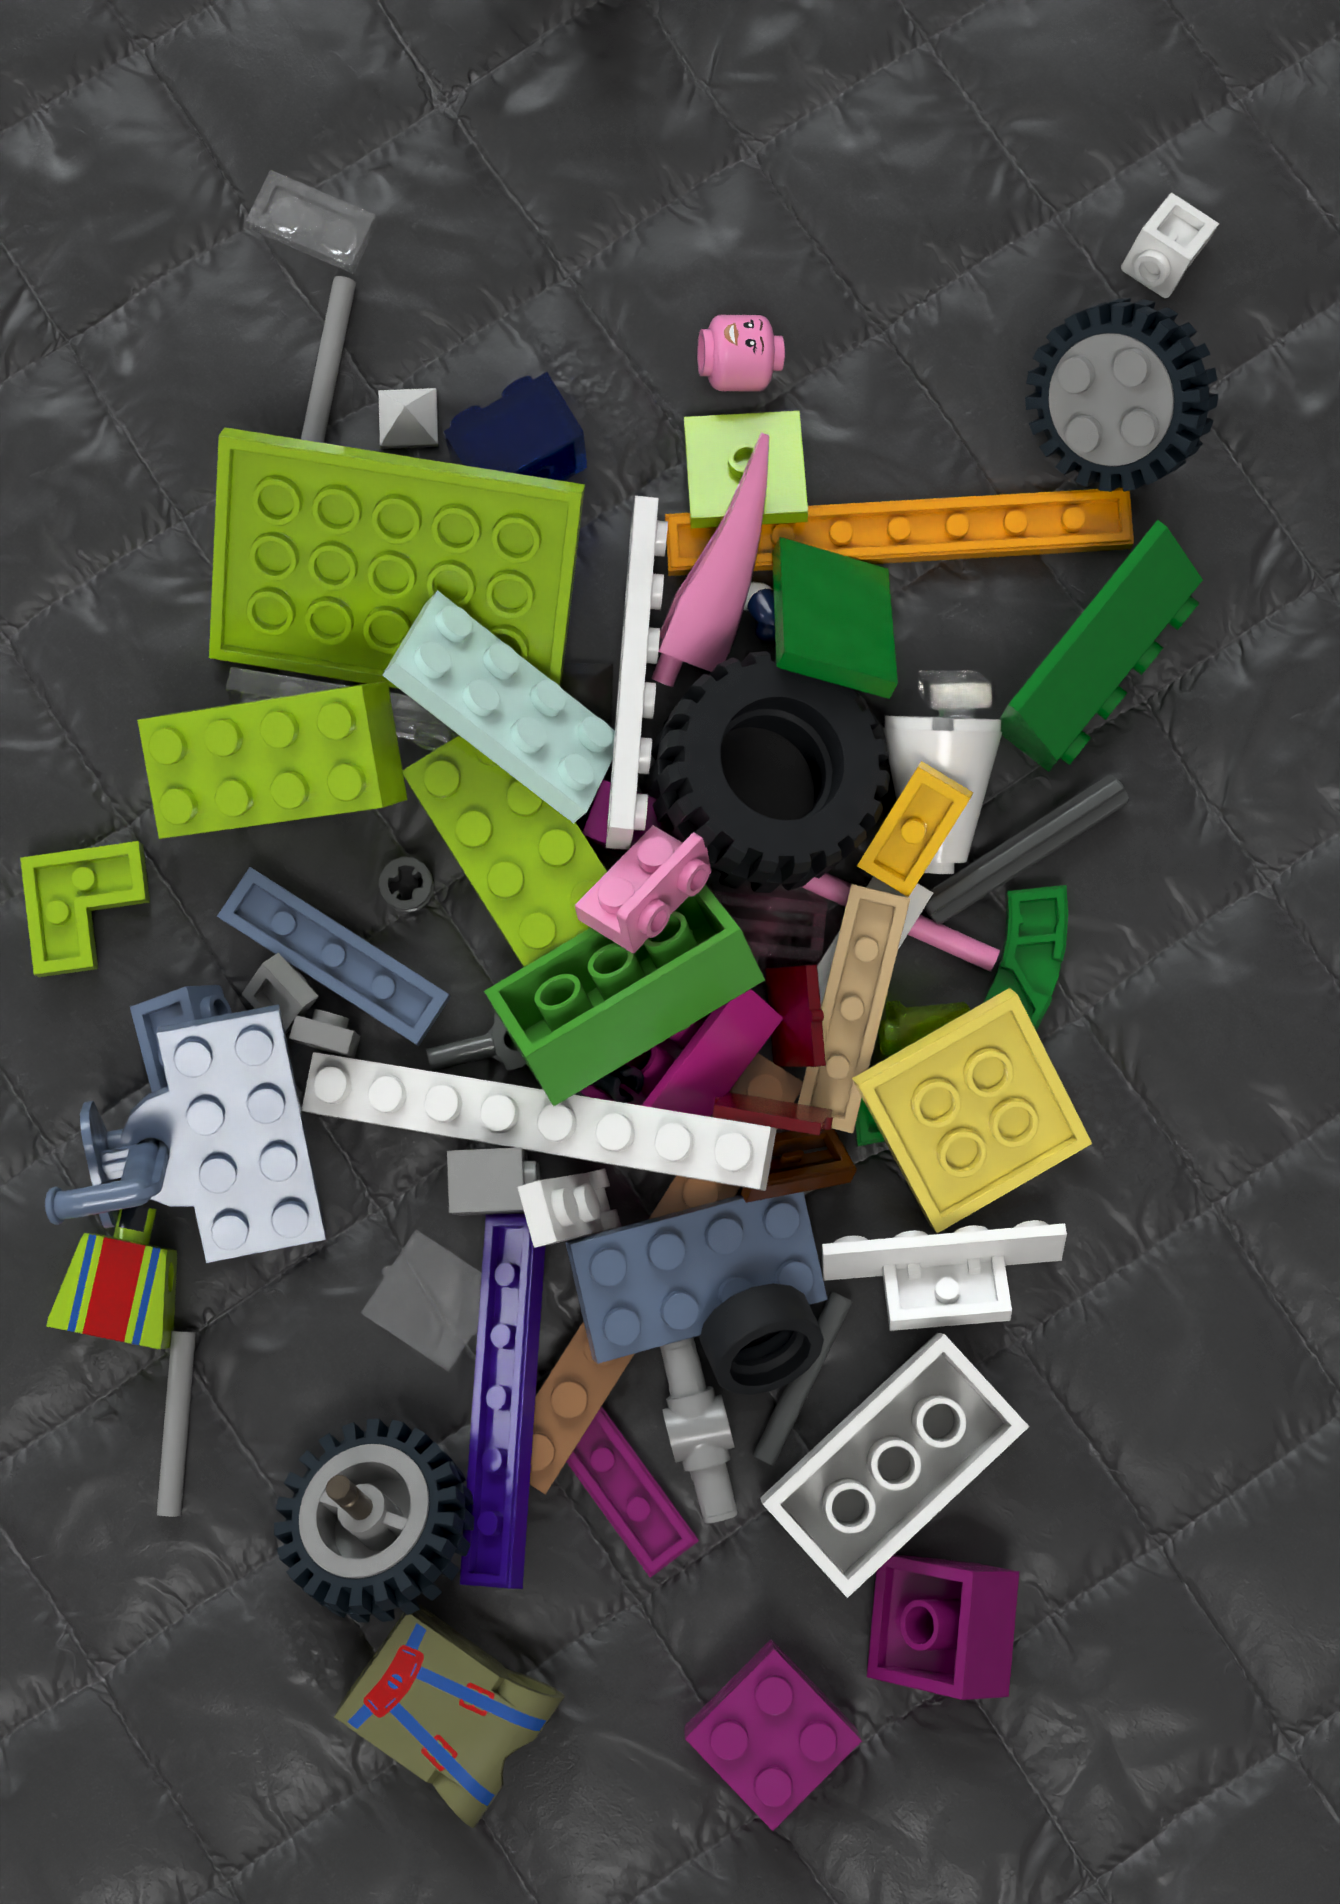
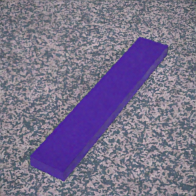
M486 1214L466 1486L471 1491L474 1504L465 1506L475 1518L474 1530H463V1537L471 1545L467 1556H461L460 1585L523 1589L545 1246L534 1248L525 1214Z

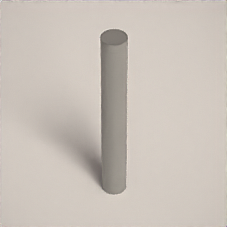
M335 276L333 278L301 440L324 443L356 287V282L347 277Z
M171 1331L157 1515L177 1517L181 1516L196 1332Z

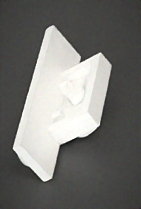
M1032 1220L1022 1222L1014 1228L988 1230L986 1227L973 1225L962 1227L954 1233L928 1235L923 1231L914 1230L902 1232L894 1238L868 1240L862 1236H846L837 1239L834 1243L822 1244L823 1281L883 1276L890 1331L1011 1321L1012 1306L1005 1266L1062 1261L1067 1236L1065 1223L1048 1225L1044 1221Z

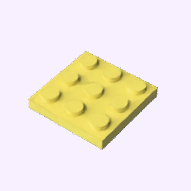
M1011 988L852 1078L929 1225L937 1234L1092 1144L1018 994Z

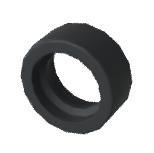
M772 1283L746 1289L731 1296L716 1307L703 1324L700 1342L721 1387L734 1394L754 1395L773 1391L789 1384L809 1370L821 1354L824 1337L804 1293L791 1285ZM780 1331L763 1343L743 1348L756 1338L771 1332Z

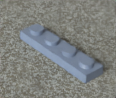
M249 867L217 915L218 918L272 953H279L289 964L417 1046L421 1044L451 998L447 992L251 867Z

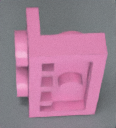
M653 825L574 905L578 920L629 952L635 953L649 937L653 938L662 932L669 921L670 915L689 896H695L705 886L711 874L707 847L705 848L703 838L693 832L684 842H681Z

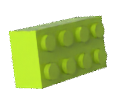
M388 681L178 712L137 720L159 839L378 809L408 800Z
M460 735L403 770V776L523 967L591 928L578 920L574 905L607 871L576 822L573 824Z

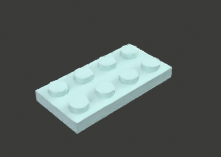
M437 590L423 606L382 676L574 824L588 811L612 762L615 730L564 691L556 682L550 680L516 653L513 648L488 631L468 615L465 610L458 607Z

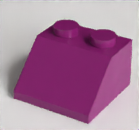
M894 1554L876 1571L867 1677L960 1700L1009 1697L1020 1571L973 1562Z

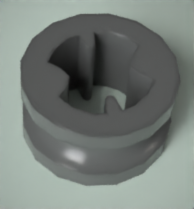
M400 857L393 859L384 867L380 874L379 888L381 895L390 907L399 912L413 913L420 911L429 904L434 894L435 884L432 874L423 862L415 858ZM413 870L412 875L416 880L421 876L423 879V887L414 889L412 893L413 899L400 900L402 895L399 891L393 894L391 892V883L400 881L401 871Z

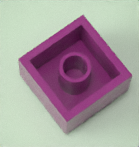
M772 1639L684 1726L685 1740L772 1831L862 1742L857 1728Z

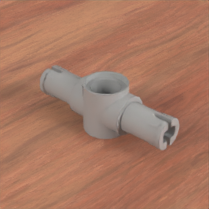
M694 1337L660 1346L671 1395L666 1399L668 1408L662 1410L675 1462L682 1461L684 1471H690L704 1523H715L733 1518L738 1515L726 1462L731 1459L729 1449L735 1448L722 1395L715 1396L714 1388L706 1386Z

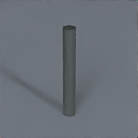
M831 1291L817 1320L824 1337L821 1354L809 1370L793 1382L786 1384L753 1453L754 1457L775 1466L853 1301Z

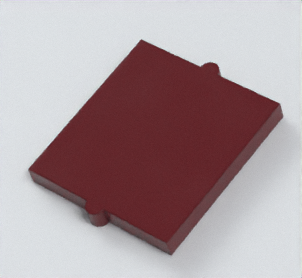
M817 965L765 969L768 1005L783 1017V1020L771 1034L774 1064L787 1067L826 1066L822 1026L824 1013L820 1004Z
M728 1092L723 1097H715L712 1115L714 1118L819 1136L824 1129L831 1130L833 1117L831 1116L832 1109Z

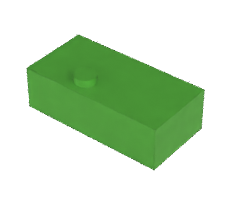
M705 884L698 894L689 896L670 915L667 925L660 934L653 938L649 937L635 953L629 952L599 932L589 928L486 989L484 992L515 1046L554 1107L676 1033L687 1029L691 1024L762 983L765 979L742 930Z

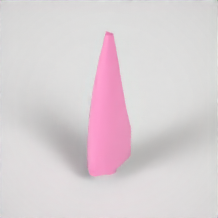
M760 434L722 521L686 579L675 593L660 630L658 652L661 655L651 677L657 682L673 687L683 662L712 672L718 664L726 661L731 651L751 585L761 537L767 489L769 435Z

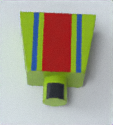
M144 1206L120 1209L113 1237L95 1233L83 1234L49 1314L47 1327L160 1350L170 1348L171 1331H174L177 1250L149 1244L157 1209Z

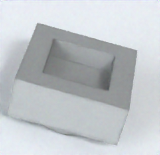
M279 953L261 964L242 992V995L255 1009L279 1004L285 1034L292 1030L295 1016L304 1017L318 998V995L308 985L303 975L293 969Z
M314 1009L312 1019L298 1015L295 1016L289 1039L301 1045L354 1059L361 1036L355 1031L347 1029L348 1018Z

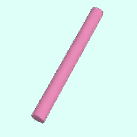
M826 873L819 879L814 877L802 888L846 907L851 883ZM919 915L908 933L911 937L990 972L1000 953L999 949L943 924H937L922 915Z

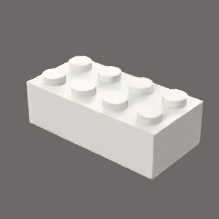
M937 1332L763 1494L760 1499L766 1509L848 1598L1027 1430L1029 1426L945 1334Z

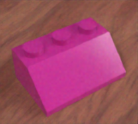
M750 989L691 1024L687 1029L676 1033L629 1061L627 1064L638 1068L644 1076V1084L639 1094L624 1084H621L619 1087L634 1097V1100L628 1104L710 1117L713 1113L715 1097H723L731 1090L735 1082L783 1020V1017ZM594 1084L579 1091L585 1097L615 1101L609 1094Z

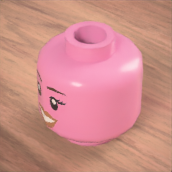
M717 315L712 319L708 329H701L699 332L697 346L698 371L700 376L708 377L711 386L716 390L763 391L770 383L773 371H782L785 358L783 336H774L772 326L764 316Z

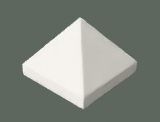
M436 388L378 390L381 449L439 447Z

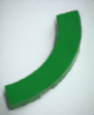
M1067 885L1013 890L1005 893L1006 928L1003 950L993 983L982 1003L1011 988L1018 994L1036 1031L1051 1003L1052 994L1065 954L1068 927ZM862 1098L854 1127L856 1146L885 1142Z

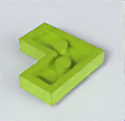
M139 841L20 858L33 973L37 977L98 969L91 911L150 903L143 844Z

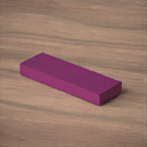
M601 1406L566 1462L651 1578L696 1544L699 1539Z

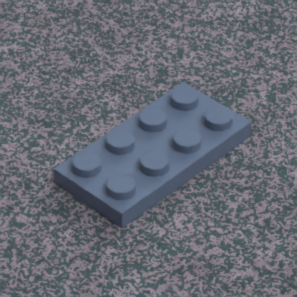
M804 1192L748 1203L745 1202L742 1195L565 1242L592 1360L597 1364L701 1335L704 1322L716 1307L731 1296L751 1287L772 1283L791 1285L804 1293L809 1305L828 1300Z

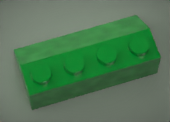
M1159 520L1155 522L1011 700L999 719L1001 720L1002 736L1048 772L1059 759H1062L1068 765L1072 763L1092 738L1083 731L1086 725L1096 713L1104 720L1109 717L1128 693L1119 684L1131 669H1134L1142 676L1164 648L1155 641L1168 624L1178 631L1200 603L1191 595L1203 579L1168 527Z

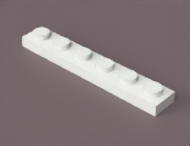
M635 496L630 527L606 848L629 850L634 830L644 831L646 825L648 794L637 793L638 773L649 774L652 738L641 737L642 718L653 719L656 683L645 682L646 663L657 664L660 628L649 627L650 609L661 610L664 574H654L653 566L654 556H665L668 521L657 520L659 498Z

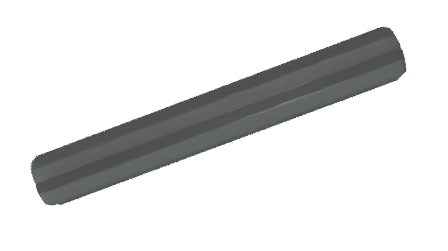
M1107 775L931 889L930 891L933 892V895L924 907L927 915L937 924L945 923L1125 806L1129 801L1125 787L1113 775Z

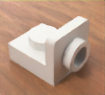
M1171 192L1140 231L1122 263L1121 269L1161 297L1169 298L1187 268L1208 243L1219 223Z

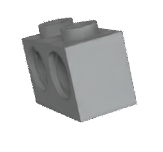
M522 1147L447 1151L450 1214L466 1216L524 1213L517 1187L541 1179L539 1163L528 1161V1152Z

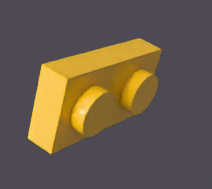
M921 761L860 859L857 867L909 897L971 799L973 792Z

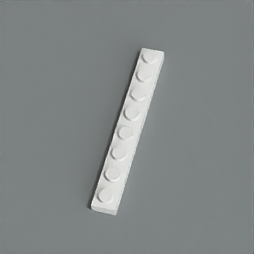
M316 1052L312 1054L301 1110L311 1114L511 1148L522 1147L528 1151L766 1191L777 1130L769 1126L573 1095L553 1107L542 1089Z

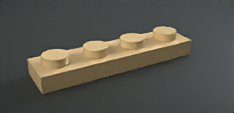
M851 884L821 1006L824 1013L822 1026L826 1066L806 1068L798 1104L832 1109V1129L852 1134L862 1099L852 1078L866 1071L870 1066L910 902L908 897Z

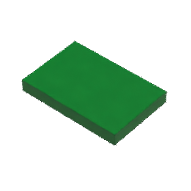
M779 537L772 552L776 667L890 699L898 684L888 568Z

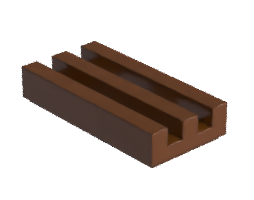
M824 1129L820 1136L796 1131L776 1133L772 1156H782L779 1159L771 1160L766 1191L743 1187L741 1195L745 1202L748 1203L851 1183L857 1168L835 1129ZM826 1146L828 1147L827 1150L811 1152L804 1154L803 1152L805 1150L821 1148Z

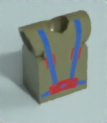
M418 1603L420 1610L410 1615L406 1613L401 1615L341 1701L334 1718L426 1783L433 1784L454 1813L464 1823L474 1828L504 1786L503 1767L506 1758L539 1736L565 1696L544 1682L506 1669L499 1661Z

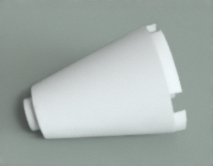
M885 716L883 732L889 755L888 759L896 801L921 761L973 792L971 799L924 872L931 874H954L955 863H965L968 859L1002 736L1001 720Z

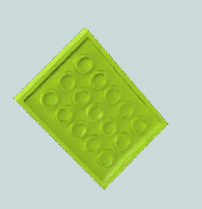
M224 427L218 438L209 658L366 684L388 681L389 687L399 689L382 674L423 606L438 590L561 687L585 484Z

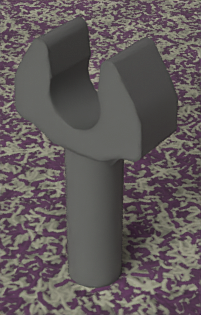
M497 1013L494 1014L493 1026L485 1035L426 1048L431 1071L491 1057L504 1063L508 1072L524 1069L528 1065L519 1050H511L506 1046L505 1038L508 1032Z

